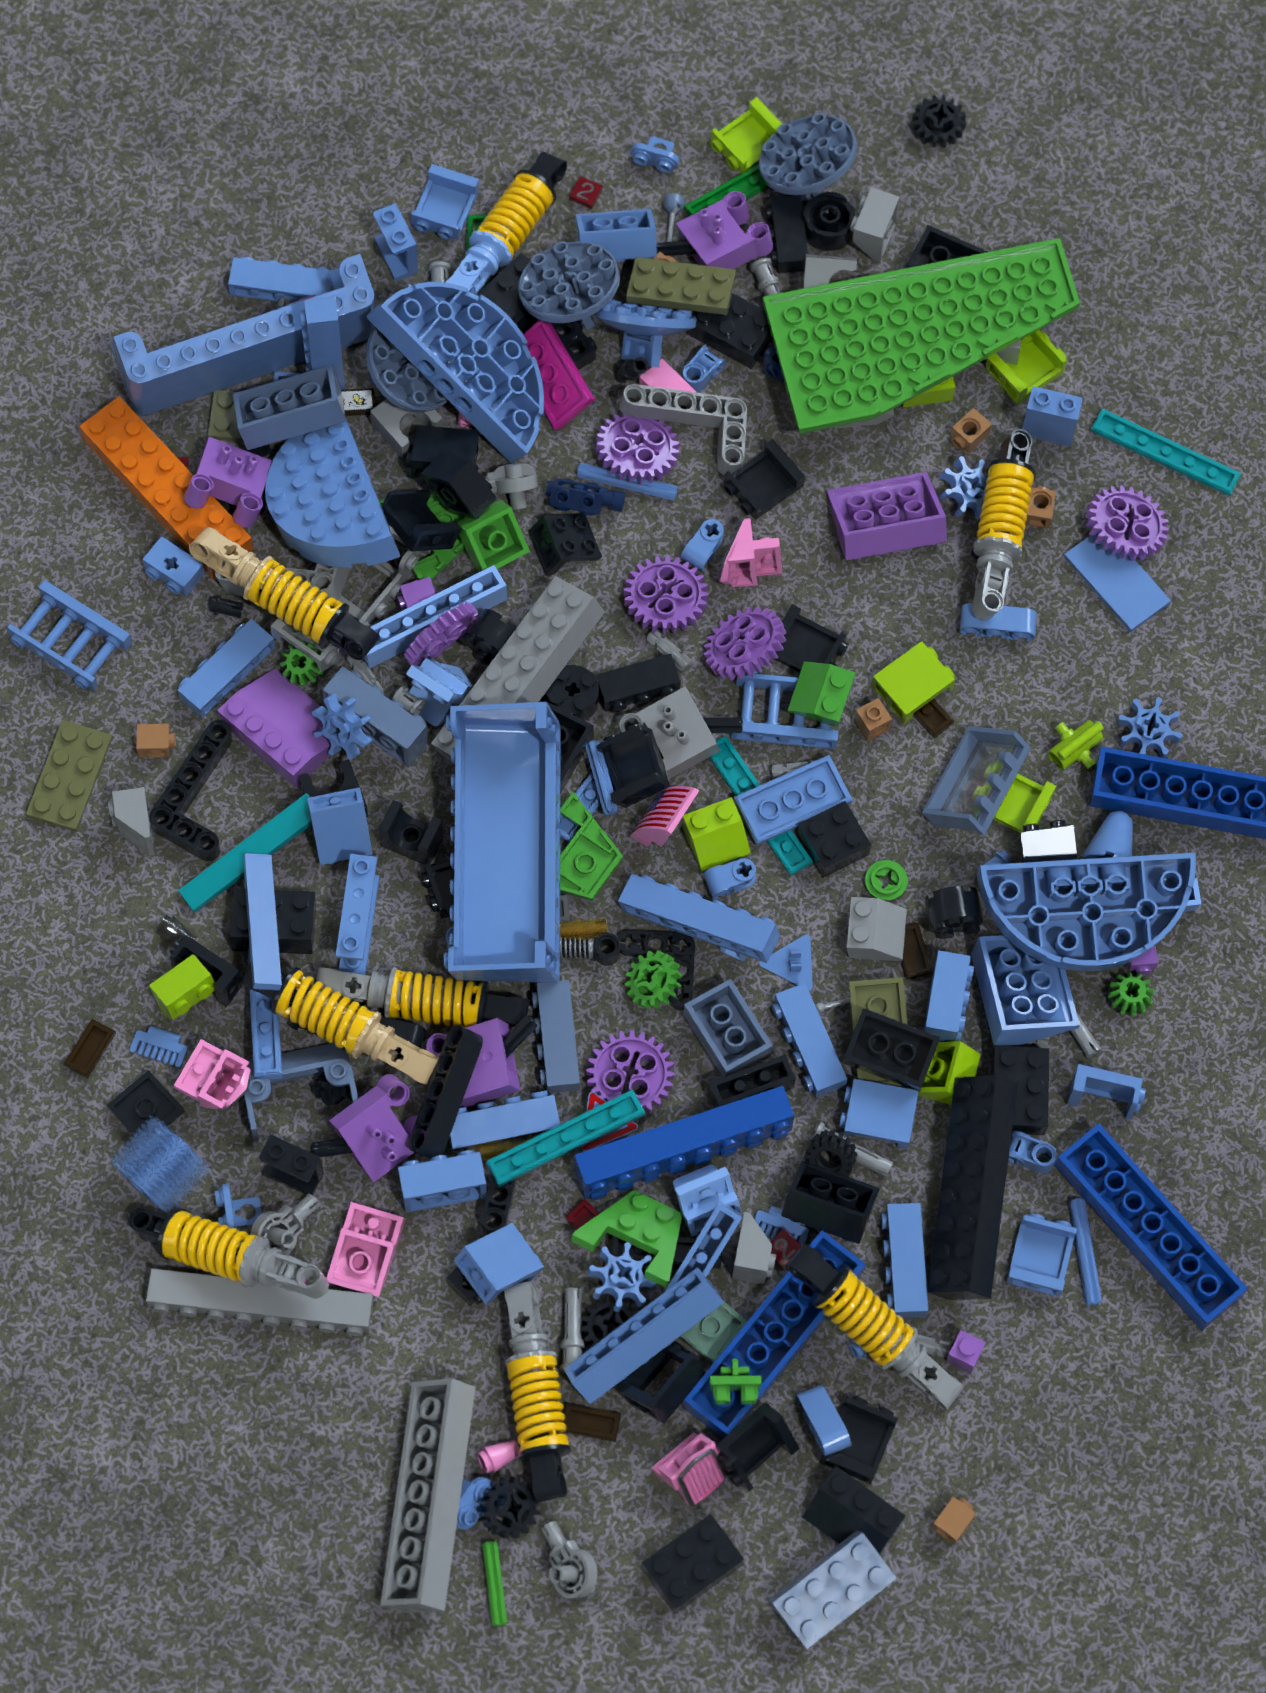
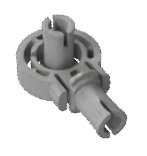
M524 463L500 466L495 472H489L485 478L491 484V491L495 496L496 493H509L512 510L526 508L524 491L538 487L535 469L531 465Z
M307 1194L292 1209L287 1205H283L278 1211H267L255 1220L250 1235L254 1234L268 1238L270 1246L277 1244L274 1248L282 1250L283 1255H289L296 1245L297 1236L304 1231L303 1221L318 1209L320 1204L316 1203L317 1199L313 1195Z
M557 1521L544 1525L541 1528V1532L551 1548L550 1557L548 1558L552 1565V1568L549 1570V1578L557 1592L565 1598H583L593 1593L597 1582V1566L591 1554L583 1549H579L575 1540L567 1541Z

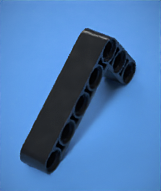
M215 720L208 725L150 812L151 826L157 835L204 861H213L220 855L219 838L213 831L189 819L184 814L232 743L231 728L223 720ZM222 732L226 734L224 738H214L216 733ZM207 753L212 755L208 760H201L199 758ZM189 775L197 776V779L189 782L185 780ZM175 796L183 797V800L179 803L171 802V799ZM162 817L169 819L165 824L160 825L156 823ZM184 830L192 832L188 837L179 836V833ZM206 843L214 844V847L210 850L201 848Z

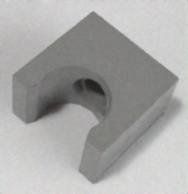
M806 254L803 289L829 284L832 275L839 270H856L857 259L852 257Z
M388 399L370 411L371 425L402 460L407 458L408 452L410 453L409 440L402 434V431L407 426L421 424L443 427V418L436 410L412 412L396 406Z

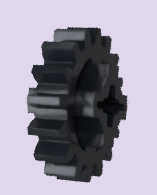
M932 95L930 102L924 98L922 105L917 104L916 110L913 112L912 129L917 130L916 137H924V144L932 141L935 148L938 143L946 147L947 141L955 144L956 137L962 138L963 130L966 127V113L961 112L962 105L955 106L954 98L949 102L946 101L945 95H942L941 100H937V97ZM939 116H941L940 125H937V120L939 119Z
M606 1296L604 1304L598 1299L595 1300V1309L587 1307L586 1312L589 1317L582 1316V1323L587 1326L581 1327V1334H588L584 1338V1343H593L592 1347L595 1346L600 1340L595 1336L593 1329L599 1331L602 1339L608 1336L607 1326L612 1322L613 1317H615V1328H613L612 1332L625 1323L622 1321L620 1313L629 1320L638 1311L630 1312L631 1303L627 1302L624 1306L622 1305L619 1312H615L613 1310L615 1303L611 1302L609 1296ZM610 1310V1312L605 1314L604 1316H599L600 1313Z
M500 1477L499 1483L490 1482L492 1490H483L482 1493L487 1498L485 1501H479V1504L484 1506L485 1509L479 1513V1516L487 1518L483 1526H493L491 1534L498 1535L500 1533V1537L508 1539L509 1536L519 1538V1531L528 1534L529 1529L527 1525H536V1521L532 1517L533 1515L540 1514L539 1510L534 1509V1505L540 1502L532 1498L534 1494L533 1488L526 1489L528 1482L524 1480L519 1482L518 1477H510L509 1480L507 1477ZM516 1491L521 1494L522 1499L517 1496ZM512 1504V1508H510L507 1512V1507L511 1506ZM496 1517H500L506 1526L502 1525Z

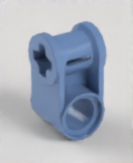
M704 345L684 367L682 378L699 393L721 372L726 364V360L715 356L709 351V347ZM695 377V378H697L698 380L693 381V380H690L689 378Z
M715 519L706 520L695 536L687 543L680 558L686 562L689 561V564L703 572L705 564L708 561L711 562L723 541V525ZM712 532L716 533V535L713 534L711 537L707 536V534H712Z
M743 858L705 871L703 876L712 899L717 900L718 896L724 894L729 896L734 892L752 886L756 879V866L750 859ZM740 870H744L745 873H748V877H744L743 874H740Z
M1012 1131L1008 1162L1026 1167L1038 1173H1048L1053 1169L1057 1153L1051 1144L1032 1138L1023 1132ZM1046 1154L1049 1156L1050 1161L1042 1163L1038 1161L1036 1156Z

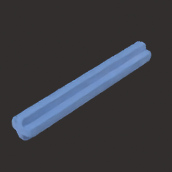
M580 463L578 466L577 477L668 500H675L678 489L676 485L653 480V483H650L646 478L643 479L642 484H639L636 478H634L632 483H629L627 476L619 480L620 473L616 472L611 475L610 469L586 463Z
M1075 1198L1069 1202L1072 1225L1074 1228H1077L1075 1242L1085 1302L1088 1306H1095L1101 1303L1102 1298L1086 1204L1083 1198Z

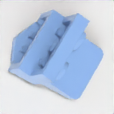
M425 658L421 666L411 665L406 673L413 678L411 683L414 684L409 692L418 699L423 698L426 700V705L419 716L433 726H441L445 722L446 716L450 715V706L461 704L474 686L462 668L439 663L431 658Z
M708 1165L673 1181L680 1210L691 1237L699 1236L720 1201L742 1214L738 1198L732 1186L730 1174L726 1167L718 1170L715 1165Z

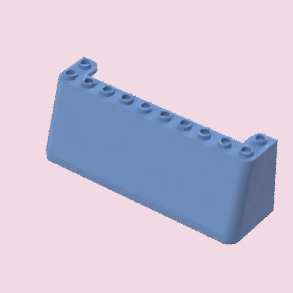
M361 254L346 258L339 268L327 272L333 291L306 299L336 298L341 349L368 340L374 329V325L366 318L374 309V291ZM304 300L147 353L143 340L137 333L126 332L114 336L110 348L132 409L139 415H148L306 361L300 311L305 310Z
M547 702L450 706V715L446 716L447 731H451L452 737L456 739L455 748L451 750L452 764H455V774L451 775L452 790H455V800L451 801V814L455 816V826H451L450 831L452 843L455 842V852L450 855L451 868L454 869V879L450 880L451 895H454V905L450 906L451 922H454V932H450V948L447 953H444V967L448 969V972L456 980L559 982L561 772L559 720Z

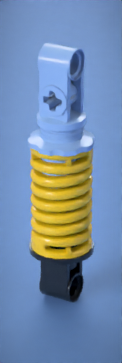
M543 151L539 154L530 170H519L515 174L514 181L511 182L508 189L505 190L493 209L488 213V216L480 224L478 230L472 233V236L469 238V243L472 247L467 250L465 259L446 283L466 287L469 292L477 295L488 278L496 273L498 267L504 268L510 264L514 252L519 250L520 245L524 243L530 232L535 228V225L540 221V218L545 214V211L556 201L557 197L554 187L564 177L567 170V161Z

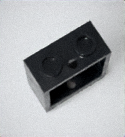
M672 1342L650 1358L648 1362L629 1374L616 1389L631 1406L665 1424L706 1372L699 1364L701 1359L690 1350L684 1352L678 1344ZM671 1358L681 1363L654 1397L643 1392Z

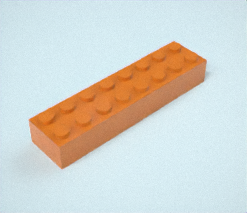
M120 396L79 426L82 440L189 555H191L189 545L208 527L217 530L221 535L239 544L248 552L254 550L252 537L234 521L233 517L214 497L209 496L206 505L199 509L192 508L185 502L184 494L193 474ZM203 563L205 572L214 581L216 579L215 570Z

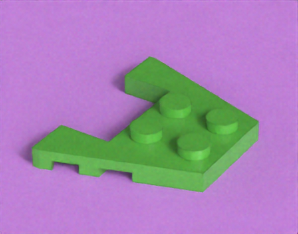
M431 493L427 506L441 523L459 522L466 518L465 516L447 511L435 493ZM379 500L382 507L384 500ZM460 535L452 549L431 550L432 555L417 562L416 566L412 569L417 580L430 577L432 581L465 549Z
M572 792L560 808V815L580 827V829L560 855V892L593 901L624 858L604 830L594 820L588 809L581 803L578 796Z
M633 1190L577 1229L572 1234L571 1242L592 1252L606 1233L629 1242L655 1256L646 1269L644 1278L667 1288L682 1213Z

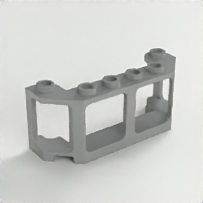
M390 527L393 538L407 547L394 529ZM409 549L402 557L398 570L387 562L372 565L390 577L392 581L366 612L343 596H340L339 601L350 606L348 613L362 624L371 627V622L376 617L380 619L387 611L388 606L386 604L392 598L396 600L397 596H400V586L406 582L411 570L419 560L418 551L411 552ZM277 618L271 625L273 638L279 642L286 640L317 663L320 671L336 665L343 656H348L347 653L332 644L326 648L320 647L318 643L305 636L301 631L294 629L293 625L286 624L285 620ZM311 642L315 644L314 650L320 649L322 653L319 655L306 645Z

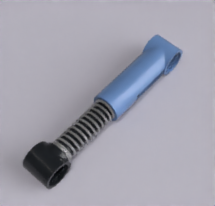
M454 925L447 930L445 936L448 951L450 948V932H454ZM603 933L593 939L588 938L587 941L585 938L581 940L580 937L578 940L575 937L571 940V937L568 939L564 937L562 939L560 936L561 958L563 955L566 958L568 956L570 958L573 956L577 958L579 956L580 959L584 956L585 959H593V961H597L605 966L615 964L620 958L621 943L619 938L612 933ZM604 946H611L614 951L610 954H605L600 949Z

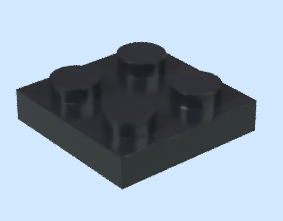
M149 1070L107 1104V1108L135 1139H137L134 1136L136 1133L141 1137L139 1129L145 1134L147 1130L145 1125L150 1126L148 1124L150 1121L154 1123L151 1118L152 1116L161 1123L163 1122L166 1128L185 1112L184 1108Z

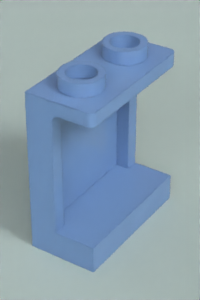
M431 164L424 192L416 211L413 210L411 213V225L420 232L426 233L431 231L437 233L439 237L445 240H451L452 238L459 240L479 192V179Z
M395 203L374 211V219L382 233L374 237L375 243L394 281L396 282L418 273L416 242L397 204Z
M1032 387L1022 430L1027 431L1032 438L1071 447L1083 399L1040 387Z
M360 787L307 798L320 865L350 859V854L366 856L373 854Z
M1078 1064L1072 1078L1067 1105L1078 1107L1083 1093L1128 1103L1126 1118L1131 1119L1134 1112L1139 1113L1146 1089L1141 1088L1142 1078Z
M854 1079L852 1087L847 1086L844 1102L849 1103L848 1112H842L839 1128L844 1129V1134L847 1137L855 1135L897 1143V1147L908 1149L918 1091Z
M1030 1213L1029 1215H1023L1006 1283L1060 1297L1065 1284L1064 1279L1077 1228L1071 1227L1072 1225L1066 1221L1057 1220L1051 1222L1044 1220L1045 1218L1039 1214Z
M513 1223L464 1246L453 1260L485 1305L494 1301L500 1292L525 1279L532 1281L544 1268L539 1257L533 1252Z

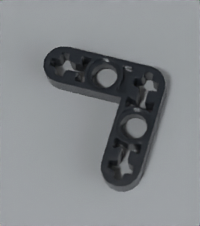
M635 930L622 932L618 936L620 943L626 942V938H632L633 943H641V938H645L644 950H640V945L634 944L631 949H626V945L621 944L622 955L628 957H638L641 955L647 958L648 951L655 954L657 952L652 951L648 947V943L653 939H659L663 943V948L660 951L673 957L674 961L680 966L688 968L689 975L685 978L677 979V982L681 985L690 984V986L684 985L683 995L688 998H685L683 1003H678L677 998L668 997L671 1007L676 1010H684V1004L693 999L694 939L686 934L676 932ZM667 939H672L671 945H679L680 941L684 940L686 945L690 947H687L685 952H681L679 947L671 946V952H667ZM678 988L674 989L676 995H678Z

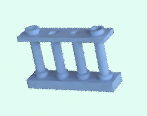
M44 580L39 586L42 603L20 630L9 624L7 629L11 637L10 641L18 648L22 649L25 646L72 676L74 682L82 689L86 690L89 687L95 691L98 686L96 678L93 677L114 649L120 647L127 651L132 644L131 636L122 628ZM56 606L63 611V617L44 641L40 643L29 635L50 608L54 609ZM78 620L84 624L85 629L62 657L52 651V646L70 623ZM100 634L106 638V643L86 669L82 670L72 663L91 637Z
M753 671V677H750L747 673L742 680L737 676L736 686L744 687L741 713L743 731L742 733H731V739L836 749L838 731L830 728V725L821 722L820 727L817 729L806 728L804 725L805 717L794 714V723L791 726L778 723L781 690L794 691L798 678L758 674L756 671ZM754 688L770 689L768 718L765 723H755L751 720Z
M350 854L336 949V958H340L339 971L366 975L380 879L379 875H375L377 857Z

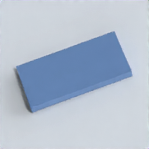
M1090 535L1065 553L1064 558L1131 633L1168 606L1171 600L1136 561L1130 559L1129 555H1126L1124 560L1121 559V555L1118 552L1115 556H1112V549L1108 548L1103 551L1104 544L1102 542L1095 543L1097 535Z
M830 755L734 797V802L757 846L798 828L799 823L843 801H846L848 805L853 802Z

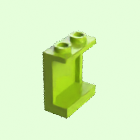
M756 97L749 102V110L720 131L716 128L711 130L710 145L717 154L722 153L726 158L728 166L733 171L737 170L742 174L759 163L763 144L777 132L778 127L782 123Z
M1038 330L1021 340L1017 364L1005 363L995 353L987 358L986 370L1018 405L1030 397L1032 387L1042 388L1064 373L1067 360L1064 352L1050 342L1048 335L1044 331Z
M921 641L875 674L871 686L905 724L913 718L914 712L946 689L948 691L952 690L955 683V675L948 666L942 665L938 660L935 650L930 646L927 647Z
M999 759L995 766L990 764L984 779L987 780L989 773L1000 774L1004 766ZM1017 774L993 820L1015 831L1023 830V825L1039 823L1054 795L1056 785L1047 781L1045 786H1042ZM986 782L984 787L978 786L972 800L975 801L978 795L988 797L992 789L991 785ZM975 804L974 810L980 812L981 809Z

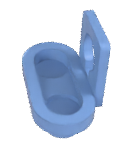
M654 136L650 138L648 145L635 143L630 150L635 164L640 166H646L647 164L656 166L659 171L669 173L671 170L676 169L680 162L679 157L672 153L674 142ZM656 144H663L667 150L653 146Z
M229 1183L222 1184L220 1190L215 1191L217 1207H222L226 1212L223 1214V1217H218L221 1225H227L230 1228L253 1225L255 1220L262 1214L259 1197L232 1200ZM245 1204H251L254 1206L256 1213L252 1219L247 1220L241 1216L235 1217V1211L240 1210Z
M478 1477L472 1482L463 1479L456 1527L466 1530L477 1523L480 1517L479 1513L485 1510L484 1506L479 1504V1501H485L487 1498L482 1492L483 1490H492L490 1486L492 1481L484 1477Z

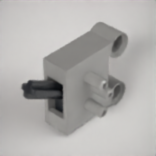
M686 686L637 713L626 714L621 718L619 724L622 733L632 724H641L652 729L657 746L664 757L662 762L668 781L679 773L721 751L711 733H742L743 731L742 718H703Z

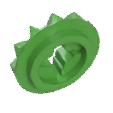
M881 860L870 866L865 876V885L869 894L888 902L900 898L906 891L908 877L904 868L890 860ZM891 872L890 881L894 884H888L887 887L882 889V881L879 878L884 879Z

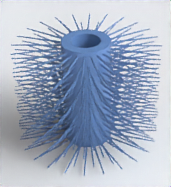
M154 1122L152 1124L156 1127L155 1129L148 1126L152 1133L149 1136L143 1133L147 1141L145 1142L143 1139H140L142 1143H145L144 1147L142 1148L139 1144L135 1145L132 1142L135 1149L127 1147L131 1151L129 1155L131 1157L128 1158L123 1153L127 1158L126 1162L124 1163L120 1159L119 1162L121 1161L124 1165L119 1167L116 1164L115 1166L120 1169L119 1171L123 1173L122 1175L128 1178L127 1180L136 1190L146 1198H150L154 1204L157 1203L163 1210H166L164 1206H161L162 1202L164 1201L167 1205L171 1204L173 1206L171 1200L175 1199L178 1201L173 1195L177 1191L182 1194L178 1190L181 1186L185 1189L182 1182L190 1183L185 1179V1176L193 1177L197 1181L193 1173L200 1174L197 1171L199 1168L204 1171L201 1166L203 1161L198 1160L199 1156H195L196 1154L192 1152L191 1146H188L173 1131L171 1133L164 1125L161 1127Z

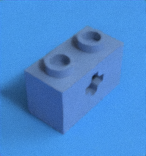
M162 536L142 559L145 573L155 581L160 579L165 582L166 587L176 595L180 592L187 596L205 574L203 563Z

